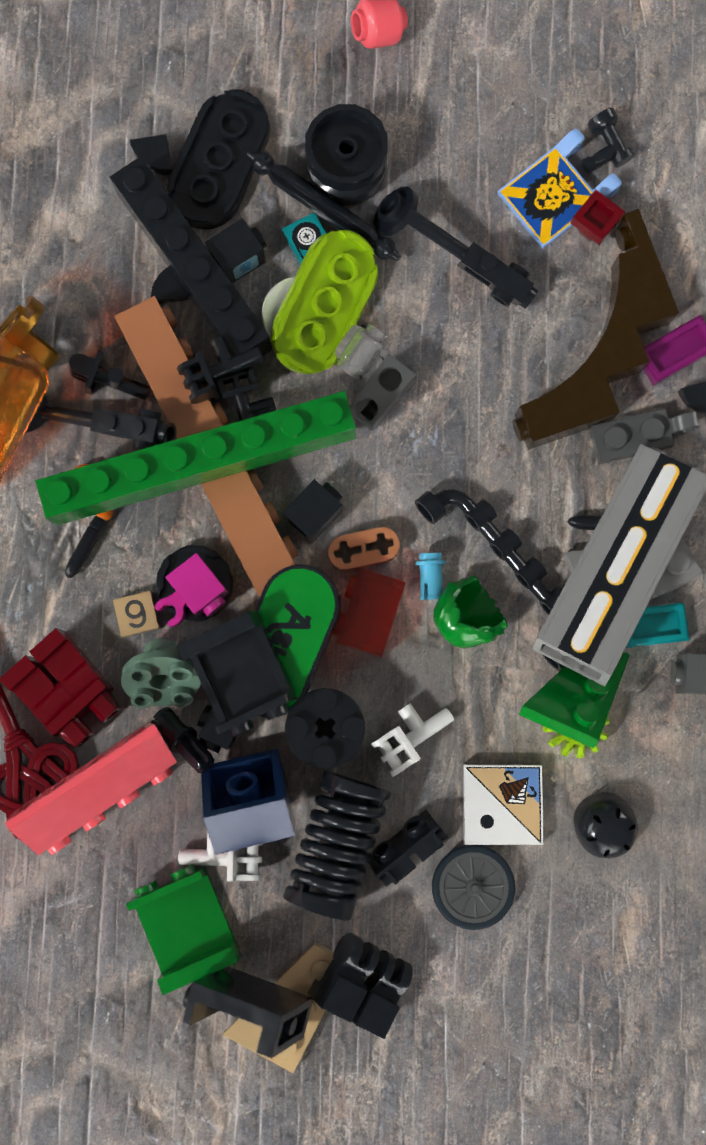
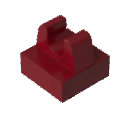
M595 189L573 216L570 223L579 230V234L590 242L593 240L600 246L622 219L625 211Z

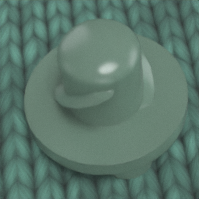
M168 638L153 639L144 646L143 653L134 656L124 665L121 674V684L125 693L130 697V702L133 706L138 708L170 705L185 707L193 702L194 695L199 690L201 682L191 660L183 661L177 648L178 644Z

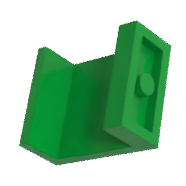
M193 864L185 866L170 874L173 879L172 881L159 887L156 880L142 885L134 890L136 897L126 903L128 911L136 909L162 973L157 979L162 995L233 965L239 961L241 956L240 949L205 866L197 870L194 869Z

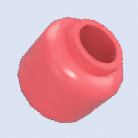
M360 0L351 15L353 35L367 49L396 45L402 38L403 30L408 25L407 12L403 6H400L398 0Z

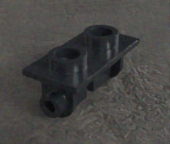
M425 810L420 815L410 818L404 824L403 829L391 839L378 844L374 848L368 864L376 877L380 878L386 887L392 882L396 885L416 868L409 858L410 855L415 852L421 861L424 862L444 846L442 842L448 836L429 812Z

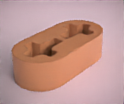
M386 527L341 535L330 543L328 558L331 565L340 571H352L392 561L397 556L400 547L399 538L393 530ZM378 536H384L385 541H392L393 546L388 548L387 555H381V552L377 549L366 551L365 546L376 544ZM341 544H347L348 549L361 548L362 553L351 555L350 563H343L342 558H335L334 553L340 551Z

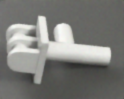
M410 703L398 711L410 732L405 735L400 726H397L371 743L373 748L378 747L383 754L381 757L383 763L386 761L392 768L390 771L392 777L421 759L414 749L416 746L454 721L452 714L447 708H444L423 722ZM388 739H391L395 745L394 749L389 744ZM398 753H400V755H401L402 758L404 759V762H403V763L401 762V760H400L399 757L397 756Z
M207 832V849H180L178 862L180 865L227 866V881L229 882L235 880L260 881L262 880V873H258V863H262V856H258L259 846L263 844L247 847V855H245V848L215 855Z

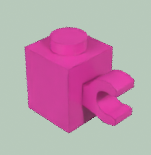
M195 553L165 577L176 591L172 595L160 599L154 608L161 612L167 606H174L176 615L167 622L169 627L174 628L179 626L185 619L186 606L198 617L204 613L207 617H210L226 604L223 598L229 592L204 560Z

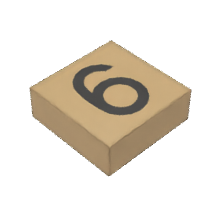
M151 591L113 600L122 638L161 629Z

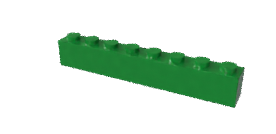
M345 391L37 479L35 482L45 519L58 526L356 439V427Z

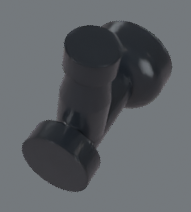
M613 107L601 111L587 123L590 131L595 135L602 134L608 145L591 157L588 156L582 159V165L587 173L592 172L596 167L604 165L611 160L615 168L620 167L635 156L631 148H626L615 128L618 115Z

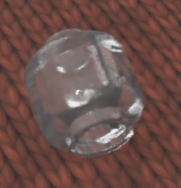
M371 323L366 328L359 325L351 326L335 349V355L339 359L336 365L359 382L363 377L369 379L387 355L391 354L390 348L384 343L388 336Z

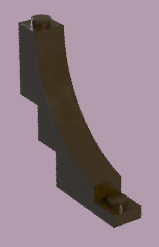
M639 209L625 213L616 228L615 236L618 247L621 251L625 252L617 256L611 267L610 306L605 326L593 352L585 363L566 381L540 398L521 405L515 414L516 419L512 421L514 432L519 441L524 440L527 450L588 430L592 425L612 421L620 411L609 383L641 373L649 363V359L639 335L669 325L679 313Z

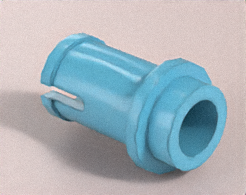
M442 553L419 554V561L415 562L420 570V600L438 599L443 592L442 565H446V560H442Z

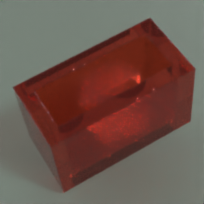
M363 568L360 570L359 577L351 575L344 596L351 599L347 613H340L333 634L339 636L337 644L381 659L406 582Z

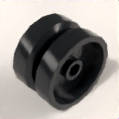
M337 104L323 110L314 118L305 135L307 175L311 184L341 205H356L370 199L381 188L387 170L388 135L381 120L370 110L355 104Z

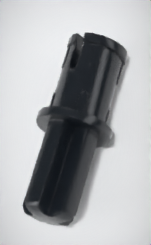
M162 708L153 716L155 720H152L151 723L155 725L159 733L167 740L170 750L174 754L180 753L197 773H205L208 768L214 765L215 760L212 754L196 738L197 731L192 727H187L171 708Z

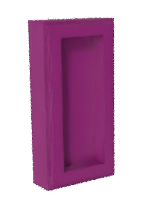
M701 315L644 347L649 363L643 370L653 386L706 356V322Z

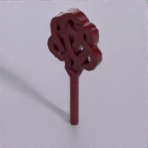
M0 683V723L6 734L3 738L5 741L6 763L0 765V810L6 813V818L8 819L16 809L38 796L39 792L42 793L54 785L42 775V770L57 783L79 769L80 764L76 752L67 744L50 742L38 747L33 741L34 738L25 729H20ZM22 752L29 758L28 766L22 763ZM50 756H59L63 760L64 769ZM5 777H6V796L4 795L3 791L1 790V783L3 782V780H4ZM22 780L25 781L24 803H22Z

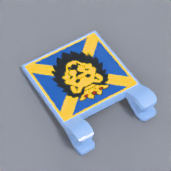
M573 129L554 148L497 192L499 197L542 249L573 226L570 223L573 216L595 189L610 200L619 192V187L622 184L617 175L610 174L592 190L571 165L567 158L581 150L582 142L585 139L578 129Z

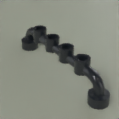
M455 489L442 490L435 495L426 491L415 500L417 509L431 524H435L446 515L444 506L448 504L458 506L465 514L468 523L476 531L481 532L489 542L493 552L500 559L505 560L514 571L517 580L526 589H530L540 601L542 609L549 615L562 588L557 586L551 591L541 580L547 575L544 566L534 557L527 562L516 551L522 546L521 540L509 528L502 533L491 522L497 517L496 511L486 500L482 499L476 504L464 492ZM543 655L546 661L556 670L560 671L564 667V665Z

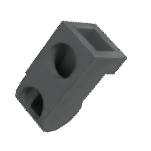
M388 354L351 404L350 411L352 416L373 431L385 419L401 397L417 382L416 374L392 355Z

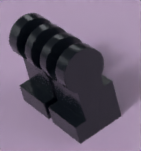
M347 933L337 943L333 959L321 980L315 979L307 994L321 1009L350 1023L353 1022L356 1026L385 1039L400 1009L397 1003L411 983L413 968L409 962L401 958L395 959L394 955L386 950L379 951L376 945L370 942L364 943L361 937L353 933Z

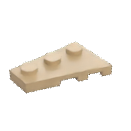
M314 942L274 983L309 996L307 992L315 979L321 980L333 959L334 952ZM313 1000L303 1039L273 1058L257 1054L294 1073L325 1010L321 1009ZM238 1018L224 1030L223 1035L256 1053L262 1027Z

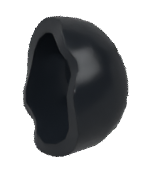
M608 792L593 794L584 799L574 813V827L577 838L584 849L596 857L609 859L619 857L627 853L635 843L638 832L636 816L630 806L616 794ZM617 808L619 809L618 816H616ZM594 815L599 816L597 821L593 818ZM587 837H596L595 839H587Z

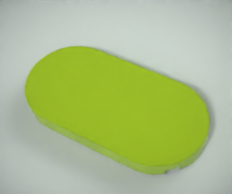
M349 230L331 231L318 237L309 247L271 327L273 350L279 361L291 371L300 374L320 373L332 367L341 357L378 278V266L375 264L373 257L374 251L368 241L361 235Z

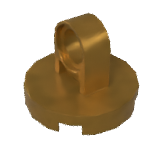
M29 296L25 301L27 308L25 309L19 304L0 325V362L8 357L17 347L35 363L48 371L60 358V355L46 341L32 331V328L44 311V305L33 296Z

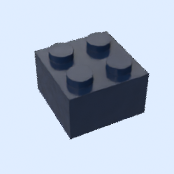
M278 748L217 762L211 768H208L205 773H201L203 819L215 855L295 836L288 783Z

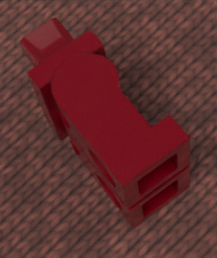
M58 628L52 630L29 651L33 657L25 655L0 678L3 685L20 698L34 716L46 726L45 728L52 736H62L74 747H81L94 734L82 720L91 710L105 723L121 710L115 697L111 694L114 690L113 686L105 680L103 675L69 634Z

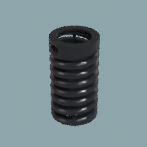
M324 770L319 786L321 790L330 794V796L318 794L314 800L315 804L340 815L313 809L310 812V818L313 821L325 824L339 831L309 823L305 827V833L338 847L304 838L301 840L300 848L309 853L328 858L336 863L328 862L305 853H298L295 862L299 866L326 874L335 879L294 868L290 873L291 879L294 880L293 885L285 888L283 898L310 912L333 919L348 921L352 918L357 902L356 893L362 887L359 879L363 878L366 874V866L364 864L368 863L371 859V852L368 849L373 848L376 843V838L373 834L378 833L381 828L380 822L376 818L385 815L386 808L383 802L388 800L392 793L363 781ZM311 886L332 895L310 892L309 889Z

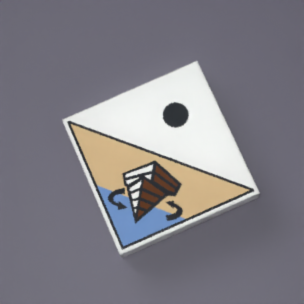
M463 764L464 845H543L542 765Z

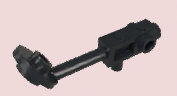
M400 187L392 191L381 201L374 216V227L382 235H394L407 224L457 257L460 260L457 266L492 289L493 291L490 296L506 307H509L512 303L515 306L520 305L526 309L537 294L538 290L533 287L534 283L527 279L530 275L529 272L513 262L509 266L474 242L468 247L417 212L418 196L411 188Z
M24 379L9 381L0 388V423L13 432L28 433L34 431L47 419L90 427V431L130 439L133 440L132 447L138 449L152 447L156 444L175 440L176 438L175 424L162 421V413L139 408L137 416L94 408L93 412L48 405V399L41 387L32 381ZM21 399H24L28 404V408L24 413H20L17 408L18 402Z

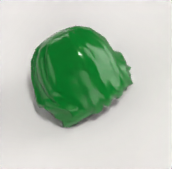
M474 575L459 581L449 582L434 607L433 620L443 638L455 647L466 649L495 641L497 636L505 634L504 629L508 628L507 620L500 613L499 607L495 606V600L490 598L489 593Z

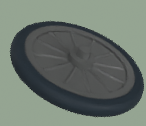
M464 845L450 851L437 865L432 879V895L439 912L450 923L467 930H481L495 925L508 913L515 896V880L510 866L499 853L482 845Z

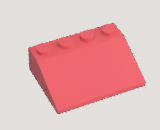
M148 722L16 809L6 820L5 825L9 831L38 856L48 850L50 855H53L71 842L68 835L80 827H83L87 832L105 820L106 817L103 814L105 810L116 803L120 809L140 796L137 791L138 788L149 781L155 786L172 775L174 772L171 766L177 763L155 725Z

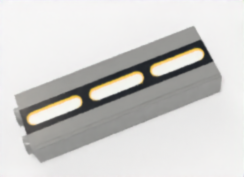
M640 444L542 626L533 650L605 687L706 491V474L699 467L683 464L668 457L664 451L658 448H649Z

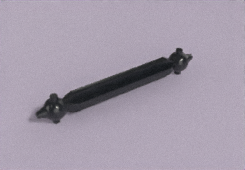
M249 151L247 153L256 173L261 176L268 175L274 185L337 229L349 230L361 235L374 248V253L379 259H392L396 261L401 259L402 256L396 250V245L390 237H380L376 228L285 165L275 164L273 157L268 152L256 153Z

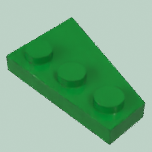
M622 653L605 687L564 666L522 706L518 715L594 749L601 736L630 654Z

